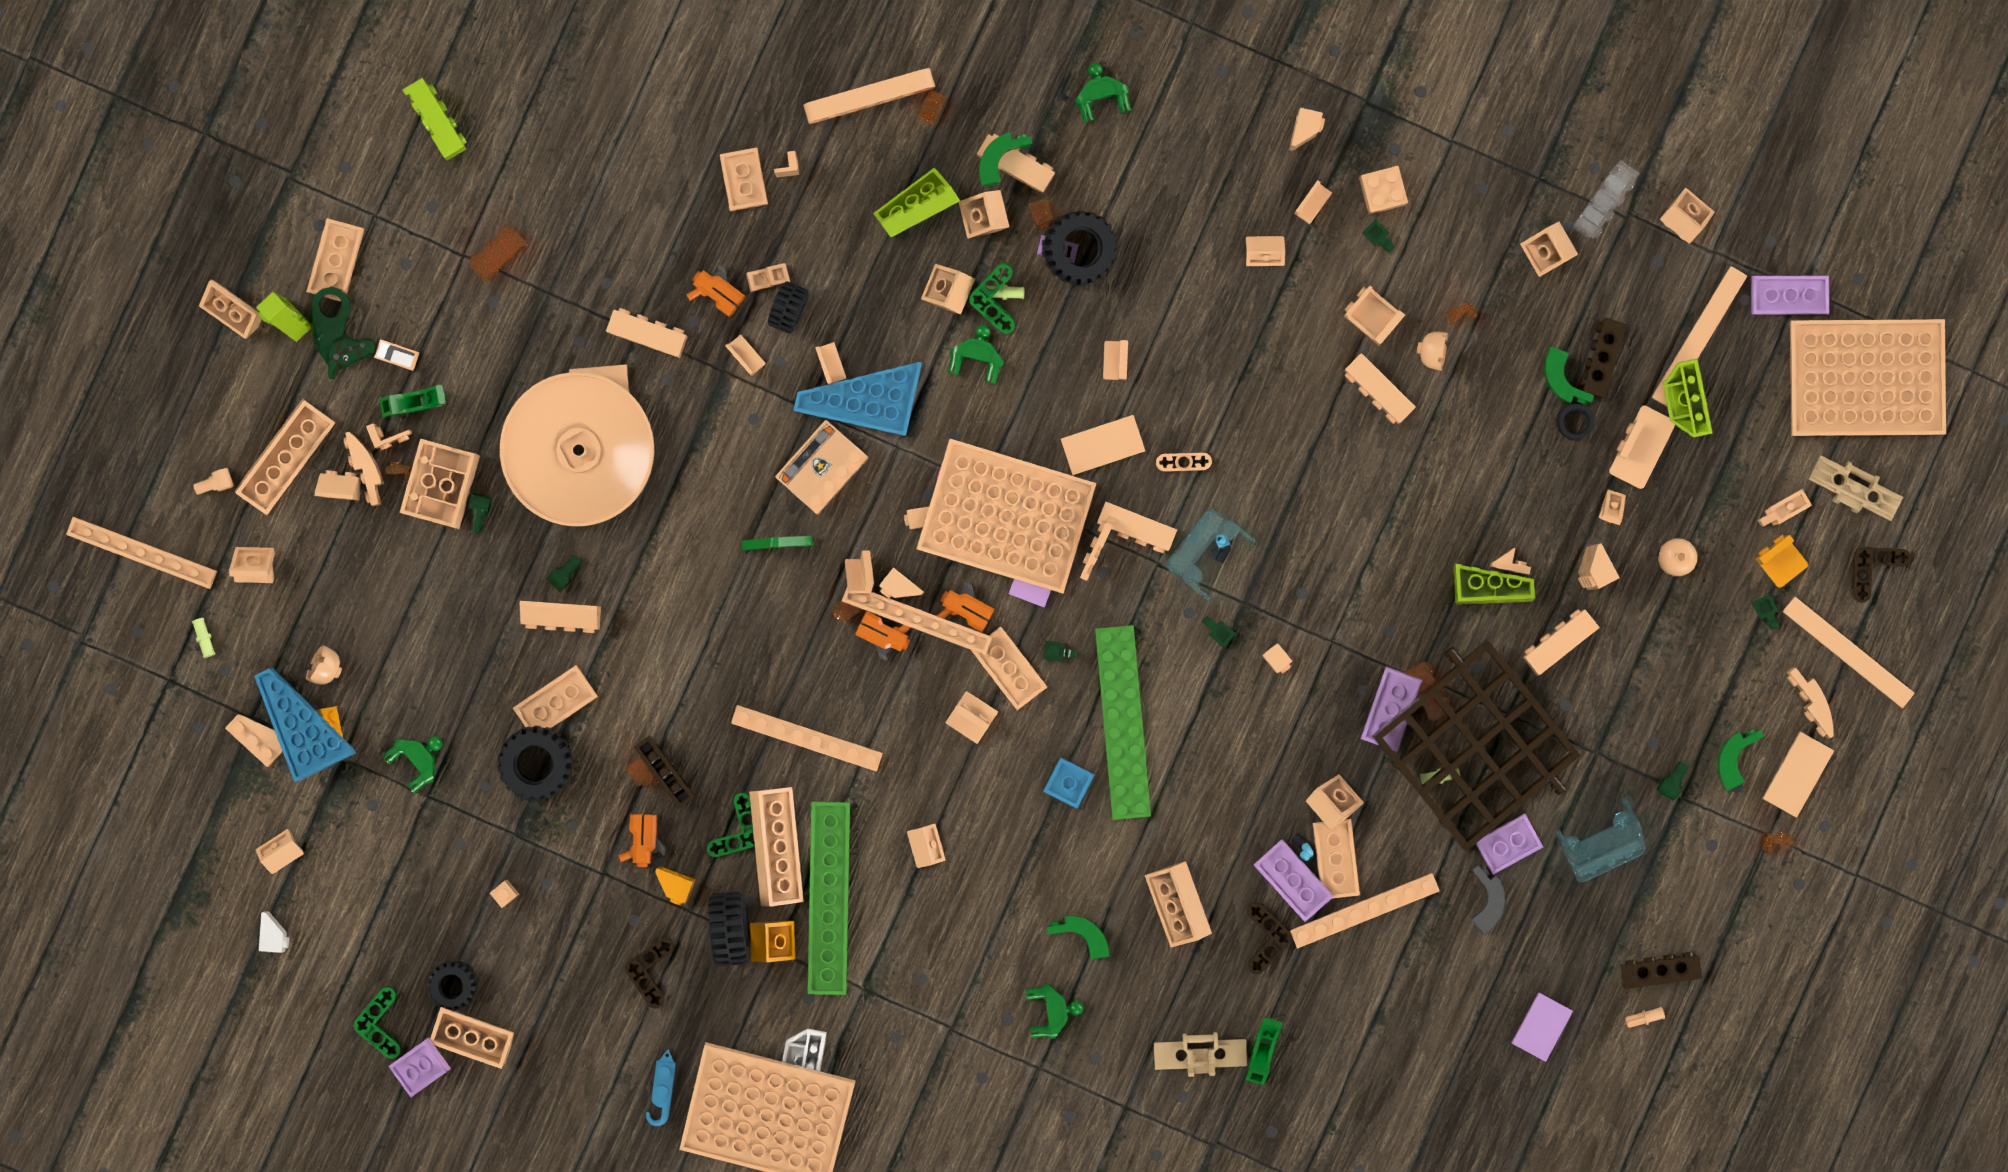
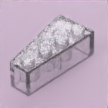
M1622 160L1616 163L1572 228L1589 240L1594 239V237L1598 238L1604 230L1602 228L1603 224L1612 219L1615 214L1613 210L1616 206L1619 207L1626 198L1624 197L1625 193L1633 188L1636 183L1635 179L1640 173Z

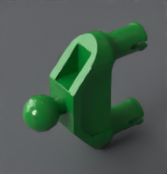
M1092 63L1088 67V73L1094 79L1087 82L1075 100V104L1080 108L1082 122H1088L1086 114H1088L1089 122L1095 120L1090 105L1093 101L1113 96L1117 98L1120 114L1125 113L1124 105L1126 112L1132 111L1127 95L1129 94L1128 86L1111 77H1101L1103 73L1102 66L1099 63Z
M981 324L976 328L978 339L971 338L950 349L951 360L947 370L948 373L952 374L955 366L954 374L959 375L962 359L969 358L987 363L989 366L984 382L989 383L991 376H993L991 384H996L999 369L1003 367L1004 362L991 343L985 342V339L991 334V330L987 325Z
M438 736L430 737L427 746L423 742L397 739L394 743L395 745L382 755L384 759H387L386 762L389 765L401 754H405L419 770V775L408 783L407 787L409 789L412 788L411 791L415 794L426 783L429 784L434 781L435 756L431 752L440 750L443 743Z
M1048 983L1042 985V987L1025 989L1026 994H1032L1026 995L1027 1001L1043 998L1046 1000L1049 1021L1044 1026L1030 1027L1031 1039L1041 1037L1055 1039L1068 1020L1067 1013L1080 1015L1083 1012L1084 1007L1080 1001L1074 1000L1069 1005H1066L1065 998Z

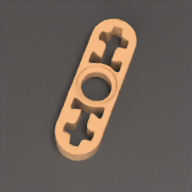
M1207 453L1162 454L1156 460L1157 468L1164 472L1207 470L1212 464V459ZM1191 456H1195V460H1200L1201 456H1204L1208 463L1205 464V467H1201L1200 463H1196V468H1192L1193 460ZM1163 457H1166L1167 461H1173L1172 457H1176V468H1172L1173 464H1168L1167 468H1163L1159 461H1162ZM1187 457L1189 459L1188 467H1180L1178 464L1179 458Z

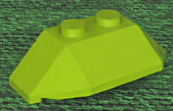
M1692 359L1678 362L1663 383L1670 421L1692 437L1712 434L1698 360Z

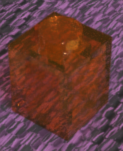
M641 757L625 768L638 787L641 785L646 787L654 781L652 778L654 774Z

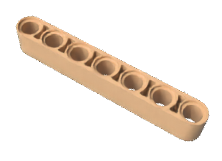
M926 68L811 101L803 106L808 123L812 124L935 88V83L930 68Z

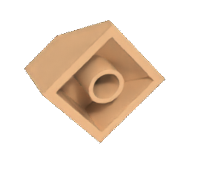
M1304 108L1299 109L1289 150H1295L1316 137L1318 132L1321 133L1325 119L1322 118L1323 113Z
M1685 188L1665 211L1660 220L1665 226L1677 233L1682 240L1690 244L1703 230L1715 212Z
M1001 190L983 192L959 201L967 239L1009 228Z
M1560 222L1549 226L1520 244L1539 277L1578 255Z
M935 264L921 299L948 311L961 314L975 279L960 271Z
M326 470V474L320 473L314 496L359 501L361 478L356 477L357 473L345 472V476L337 475L338 471Z
M895 568L889 572L879 585L882 588L880 592L888 598L891 596L894 598L919 596L924 593V591Z
M1339 774L1316 788L1306 800L1330 830L1342 823L1364 804Z

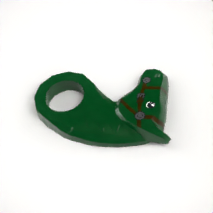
M336 287L323 288L314 295L310 311L312 336L318 352L328 365L329 379H334L337 370L349 367L371 356L376 350V344L371 338L357 340L344 335L351 303L349 296L342 289ZM328 294H334L341 299L342 310L336 317H328L321 310V301Z

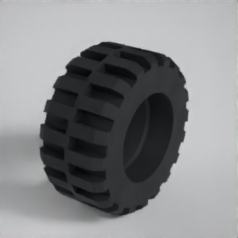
M1076 211L1064 214L1050 224V228L1044 234L1046 236L1045 240H1042V246H1044L1042 257H1045V265L1052 270L1051 274L1054 277L1057 276L1060 281L1068 282L1072 285H1083L1096 282L1098 279L1103 278L1107 271L1112 269V263L1117 258V255H1115V250H1118V244H1115L1117 237L1111 231L1112 226L1109 223L1106 224L1103 217L1096 216L1093 212ZM1074 230L1088 232L1096 245L1093 260L1084 266L1073 265L1068 261L1064 253L1065 238Z
M535 725L534 727L528 726L518 730L507 739L500 749L497 769L501 774V782H505L507 785L505 788L508 791H513L514 795L518 798L520 796L524 797V800L530 801L535 799V801H540L544 798L552 797L565 786L572 773L573 760L571 756L573 754L567 746L568 742L566 739L563 740L560 737L561 734L551 731V728H542ZM528 746H541L550 753L553 759V769L547 778L540 781H532L520 772L517 763L521 751Z
M735 891L712 894L709 896L708 920L714 963L719 967L745 965L749 962L750 949L748 919L743 893Z

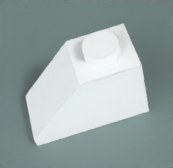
M262 912L259 951L285 952V948L289 946V937H286L287 932L270 912Z

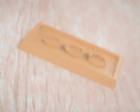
M326 219L307 293L316 294L323 288L336 287L342 289L347 294L364 228ZM334 294L325 296L326 298L341 302V299Z
M1134 415L1061 438L1072 475L1145 452Z
M999 627L989 635L992 637L986 655L971 651L1016 710H1018L1046 689L1047 686L1003 628Z
M575 665L513 707V710L525 727L537 725L542 728H553L598 696L579 667Z
M1799 732L1762 799L1797 818L1834 750Z
M1345 819L1331 830L1324 822L1313 823L1319 880L1334 896L1333 898L1360 895L1351 819Z

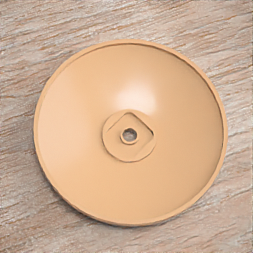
M571 372L559 374L532 386L511 408L501 433V466L506 481L514 495L534 514L550 522L566 526L595 525L622 513L643 491L651 474L654 461L653 432L641 405L619 384L591 373ZM576 445L584 447V453L580 456L574 453Z

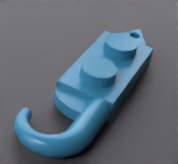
M669 1049L656 1062L652 1102L657 1107L662 1108V1113L659 1120H653L650 1117V1113L646 1112V1119L653 1126L665 1124L669 1117L676 1063L673 1061Z

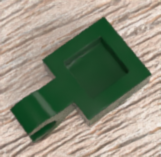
M1376 219L1362 232L1375 247L1380 243L1388 253L1395 247L1386 238L1389 232Z
M1770 594L1752 602L1759 619L1765 618L1770 630L1779 626L1773 614L1778 612V609Z
M1208 616L1202 621L1203 624L1212 630L1209 636L1223 648L1236 634L1222 621L1216 624Z
M1045 641L1043 660L1062 662L1063 657L1076 658L1077 651L1064 649L1065 643Z

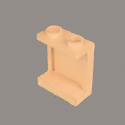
M1369 286L1367 289L1363 287L1357 294L1359 299L1355 303L1351 301L1344 309L1347 312L1344 317L1379 346L1405 314L1395 309L1372 289L1373 287Z

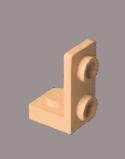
M376 424L366 426L374 447L381 450L390 448L392 446L391 443L395 441L399 443L405 442L410 439V435H413L411 430H407L382 440L384 434L380 426L377 427Z

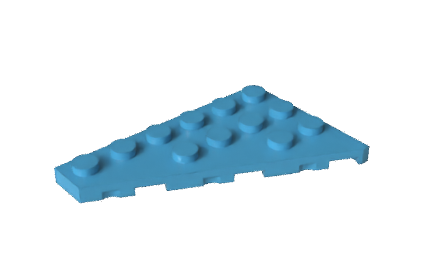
M917 362L797 392L793 411L906 436L922 363Z
M269 668L254 676L294 782H299L356 754L355 750L274 668Z

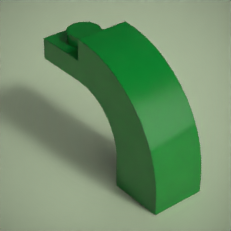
M1010 132L997 137L988 145L981 157L979 167L982 187L1001 184L998 171L1000 159L1011 150L1032 146L1031 136L1027 137L1026 134L1017 135L1012 140Z
M1549 347L1544 359L1543 372L1550 391L1559 400L1570 404L1573 398L1579 404L1586 405V403H1592L1594 395L1572 387L1564 376V365L1569 353Z
M435 385L410 393L389 395L379 399L382 417L425 411L446 404L442 385Z
M1752 728L1743 733L1744 737H1742L1740 732H1735L1722 744L1717 755L1716 771L1725 791H1729L1744 783L1737 767L1738 755L1743 748L1764 737L1761 730H1754Z
M1064 915L1065 923L1058 920L1050 922V925L1047 926L1048 935L1075 932L1083 936L1088 943L1090 959L1110 956L1104 934L1097 925L1084 917Z
M1263 1018L1251 1052L1246 1081L1261 1085L1265 1084L1273 1050L1282 1028V1022Z

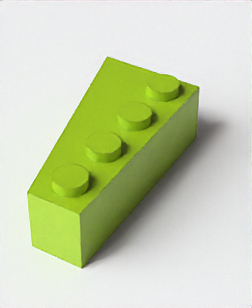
M421 78L403 89L405 95L411 99V105L418 115L421 116L422 123L428 132L431 133L432 139L446 160L467 149L464 145L467 141L462 133L458 134L455 130L457 124L452 116L448 118L445 111L447 108L442 100L438 101L436 98L437 91L432 83L429 85Z
M933 168L873 214L888 235L893 237L960 200L947 181Z
M272 292L256 307L260 311L258 316L264 322L274 325L296 342L311 329L310 322L287 298L275 292Z
M1455 564L1453 567L1456 605L1532 602L1535 599L1534 579L1482 570L1476 567L1462 566L1461 564Z

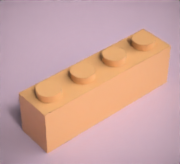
M988 134L977 153V157L981 158L988 145L999 136ZM1020 149L1011 150L1002 156L998 169L1039 193L1044 194L1055 175L1051 166L1046 163L1039 164L1036 162L1037 158L1029 153L1026 155L1020 153Z
M619 308V311L613 310L606 330L607 333L678 358L681 357L688 337L684 334V330L675 327L673 330L665 328L666 324L655 321V324L650 323L648 318L637 314V317L629 315L630 311Z
M1362 353L1344 370L1346 373L1344 376L1351 383L1355 382L1359 386L1358 390L1365 397L1369 395L1373 399L1372 404L1378 410L1383 409L1387 413L1385 417L1392 424L1395 422L1400 424L1416 408Z
M1105 502L1097 522L1100 525L1102 520L1106 522L1108 516L1115 518L1111 529L1118 532L1117 536L1127 540L1129 537L1135 538V543L1145 547L1146 544L1154 546L1153 550L1160 553L1169 551L1177 529Z
M1577 609L1570 615L1571 619L1568 622L1562 621L1555 627L1556 631L1551 635L1547 633L1540 639V644L1536 647L1532 645L1524 651L1526 655L1523 656V659L1536 675L1542 674L1600 628L1586 610L1580 611Z

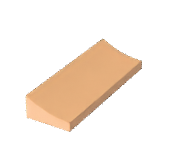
M302 399L234 490L235 493L267 515L335 422L305 399Z
M792 787L751 791L749 793L761 906L770 907L804 902Z

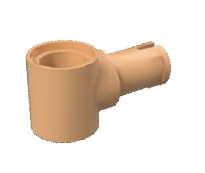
M228 468L217 470L211 473L212 476H209L207 480L193 485L197 495L210 490H217L219 492L234 487Z

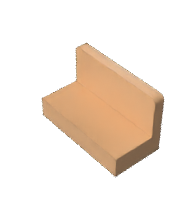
M795 151L787 152L789 167L774 169L776 177L799 175Z
M1318 180L1294 213L1309 225L1332 194Z
M1246 237V266H1285L1284 237Z
M741 334L730 344L725 345L751 376L766 364Z
M1105 341L1103 379H1127L1128 341Z
M835 343L815 347L828 385L847 379Z
M862 551L860 559L845 560L848 593L872 592L874 579L870 551Z
M936 824L907 831L917 868L945 861Z
M288 829L256 849L260 862L271 874H274L304 854L303 850L295 843L293 835Z

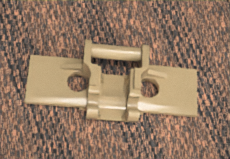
M1820 456L1808 479L1836 493L1837 495L1833 498V502L1837 504L1842 502L1851 507V511L1858 513L1864 507L1889 521H1892L1903 499L1902 496L1878 485L1879 476H1873L1853 466L1849 461L1843 467ZM1849 473L1869 482V487L1867 488L1848 478ZM1836 474H1840V477L1842 479L1840 485H1837L1834 482V476ZM1872 491L1878 494V500L1874 503L1868 499V494Z
M1214 1032L1212 1035L1183 1034V1041L1154 1042L1155 1070L1187 1069L1188 1077H1194V1074L1209 1073V1076H1215V1067L1247 1066L1246 1039L1218 1040V1034ZM1213 1042V1048L1187 1049V1043ZM1218 1048H1222L1225 1051V1056L1222 1059H1217L1214 1056ZM1178 1050H1184L1187 1053V1057L1184 1060L1176 1058Z

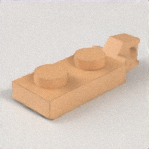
M1800 489L1769 507L1765 511L1766 516L1759 519L1758 522L1761 527L1769 523L1775 526L1812 505L1803 489Z

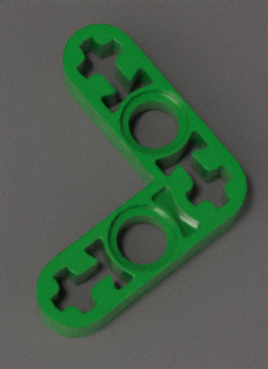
M1008 262L998 264L972 291L969 299L970 304L1000 332L1005 334L1011 333L1014 330L1015 319L992 297L1013 274V267ZM1000 268H1002V269L1007 268V269H1008V272H1007L1008 275L1003 274V275L1000 277V280H1001L1002 282H1000L999 279L997 278L998 275L1001 273V269H1000ZM987 281H995L997 287L994 290L988 289L986 287ZM974 295L982 296L981 300L986 304L984 309L981 308L983 307V303L981 301H974ZM995 307L998 310V314L990 316L987 313V309ZM1001 314H1003L1002 320L1005 322L1010 321V328L1008 326L1004 328L1002 320L996 321Z
M812 536L773 537L741 541L742 551L813 546Z
M739 793L734 798V806L742 832L710 841L707 845V852L710 856L719 857L755 847V843H752V841L745 842L747 846L743 847V840L740 835H744L745 839L750 837V833H753V823L745 825L742 821L745 814L752 816L751 811H745L740 814L739 810H743L742 804L737 803L740 796H743V798L748 799V802L745 803L746 809L748 807L751 808L750 795L747 793ZM731 838L739 840L740 845L738 848L733 849L729 846ZM722 840H726L727 852L724 851L725 848L719 849L718 854L715 851H711L710 848L713 847V843L719 846L723 845Z
M384 987L355 1020L354 1029L384 1056L394 1059L400 1055L402 1051L401 1045L376 1024L397 998V992L394 988ZM384 991L386 993L391 991L392 994L390 996L392 999H387L383 1004L377 1001L378 998L381 1001L385 997ZM372 1005L380 1007L379 1015L374 1016L371 1014L370 1008ZM366 1013L369 1018L374 1019V1022H372L371 1020H369V1021L366 1023V1027H368V1028H367V1029L363 1028V1029L361 1030V1029L359 1028V1027H360L359 1021H360V1022H363V1021L366 1020L367 1016H364V1014ZM375 1032L382 1034V1042H374L372 1037ZM388 1039L389 1042L387 1044L390 1047L395 1045L397 1053L389 1054L390 1049L386 1045L382 1048L381 1045Z

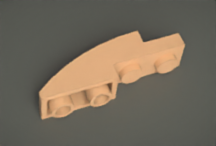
M346 432L344 444L346 449L350 451L351 456H348L351 468L354 467V470L363 471V473H360L362 483L366 484L367 487L365 492L367 503H371V506L381 505L377 486L384 484L379 467L361 440L353 433Z
M1791 668L1786 672L1789 675L1787 677L1788 681L1792 686H1797L1801 691L1799 692L1801 698L1805 702H1809L1803 707L1806 710L1805 716L1810 722H1815L1818 726L1816 730L1822 737L1832 738L1834 736L1832 716L1821 688L1814 678L1806 681L1797 668Z

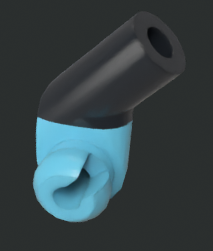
M1219 534L1215 538L1219 548L1215 560L1223 564L1231 551V545L1227 536Z
M1296 834L1292 841L1302 850L1300 857L1308 861L1313 856V850L1302 836Z

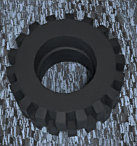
M786 281L779 289L768 317V325L791 334L802 317L808 301L809 291Z
M448 961L439 965L428 978L427 987L429 990L427 992L431 996L430 1000L435 1002L437 1007H443L452 1011L465 1007L474 999V995L477 993L478 981L475 978L477 977L476 974L471 971L472 968L470 966L467 967L463 962ZM453 974L461 979L463 991L459 996L451 997L443 991L442 981L447 975Z

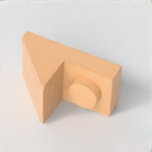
M1607 490L1599 518L1620 525L1626 495Z
M1515 548L1490 563L1491 568L1530 575L1531 567L1526 566V562L1515 560V564L1512 563Z

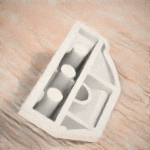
M806 1029L787 1039L782 1062L821 1071L827 1032Z

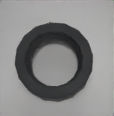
M1574 403L1568 405L1557 416L1558 431L1569 440L1583 439L1594 428V415L1583 404ZM1574 410L1582 412L1587 419L1585 429L1579 433L1568 431L1564 423L1566 415Z

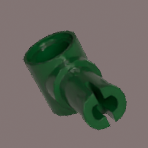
M472 493L469 503V510H471L472 514L469 531L481 533L483 519L486 513L488 514L490 511L492 497Z
M573 555L563 567H556L546 580L559 592H562L571 582L572 573L582 561Z
M1679 761L1672 774L1662 779L1657 792L1674 801L1682 790L1681 780L1689 766Z

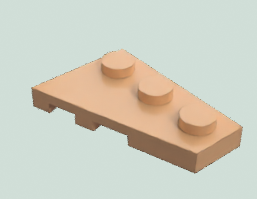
M1108 516L1106 522L1102 520L1098 531L1101 533L1099 537H1094L1090 545L1093 550L1091 554L1087 552L1082 562L1086 565L1080 578L1088 580L1115 522V518Z
M238 714L225 728L267 767L283 752L274 729L241 714Z

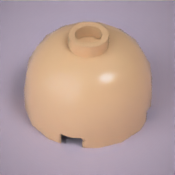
M1431 332L1424 337L1423 342L1418 343L1417 354H1420L1422 363L1428 368L1442 371L1447 349L1445 340L1448 341V333Z
M1675 538L1661 546L1658 561L1665 573L1672 576H1684L1695 568L1697 552L1689 541Z
M324 645L319 647L310 663L312 668L311 670L308 669L306 680L322 685L330 683L334 678H338L342 671V668L339 667L340 659L338 654Z

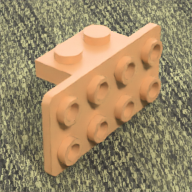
M1642 406L1634 422L1628 425L1625 432L1627 433L1625 440H1621L1617 447L1619 452L1609 473L1639 489L1644 488L1675 424L1670 421L1669 417L1647 406Z

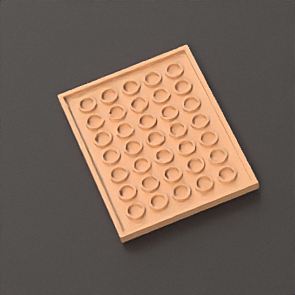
M1945 319L1790 321L1791 436L1945 435Z
M949 439L916 549L1064 593L1096 483Z
M706 1042L679 1150L764 1172H833L855 1080Z

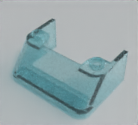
M1208 510L1167 560V569L1209 602L1212 598L1197 587L1202 580V572L1194 564L1217 535L1225 540H1232L1239 533L1251 544H1255L1257 540L1216 510Z
M1626 799L1622 800L1625 811L1615 815L1613 819L1614 826L1582 841H1579L1575 836L1564 838L1560 830L1556 831L1561 849L1578 882L1588 881L1641 856L1646 851L1640 822Z

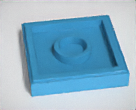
M1060 757L1043 792L1078 809L1095 774Z

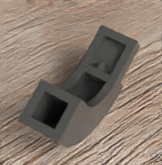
M1476 864L1471 868V871L1484 886L1486 901L1481 910L1470 919L1480 932L1485 934L1499 921L1504 909L1505 895L1498 877L1493 875L1488 878L1487 876L1490 874L1486 868Z

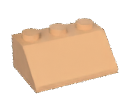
M209 281L199 307L247 339L260 325L262 319L258 316L259 312L216 281Z

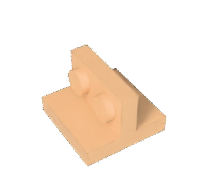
M235 547L229 569L230 576H234V582L273 583L272 562L275 555L274 548Z
M966 691L945 723L978 744L998 711Z

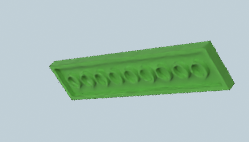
M1134 625L1095 629L1112 819L1151 817Z
M812 802L808 994L846 995L850 802Z

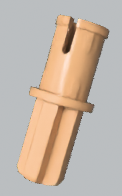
M1662 1007L1649 1011L1642 1010V1013L1627 1016L1625 1021L1630 1028L1642 1024L1649 1025V1022L1665 1019Z

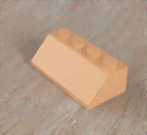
M1602 543L1586 547L1578 572L1580 575L1578 580L1583 588L1586 587L1587 590L1599 589L1619 579Z
M520 601L521 624H526L525 628L537 629V625L545 626L544 630H556V627H564V631L575 632V628H583V632L594 633L595 629L599 630L600 606Z
M1186 861L1145 875L1170 947L1197 941L1212 934Z
M441 1007L430 1040L435 1046L502 1069L512 1046L514 1032Z

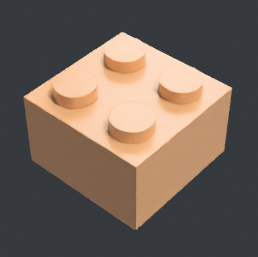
M1399 166L1364 174L1359 177L1369 215L1405 206L1408 203Z

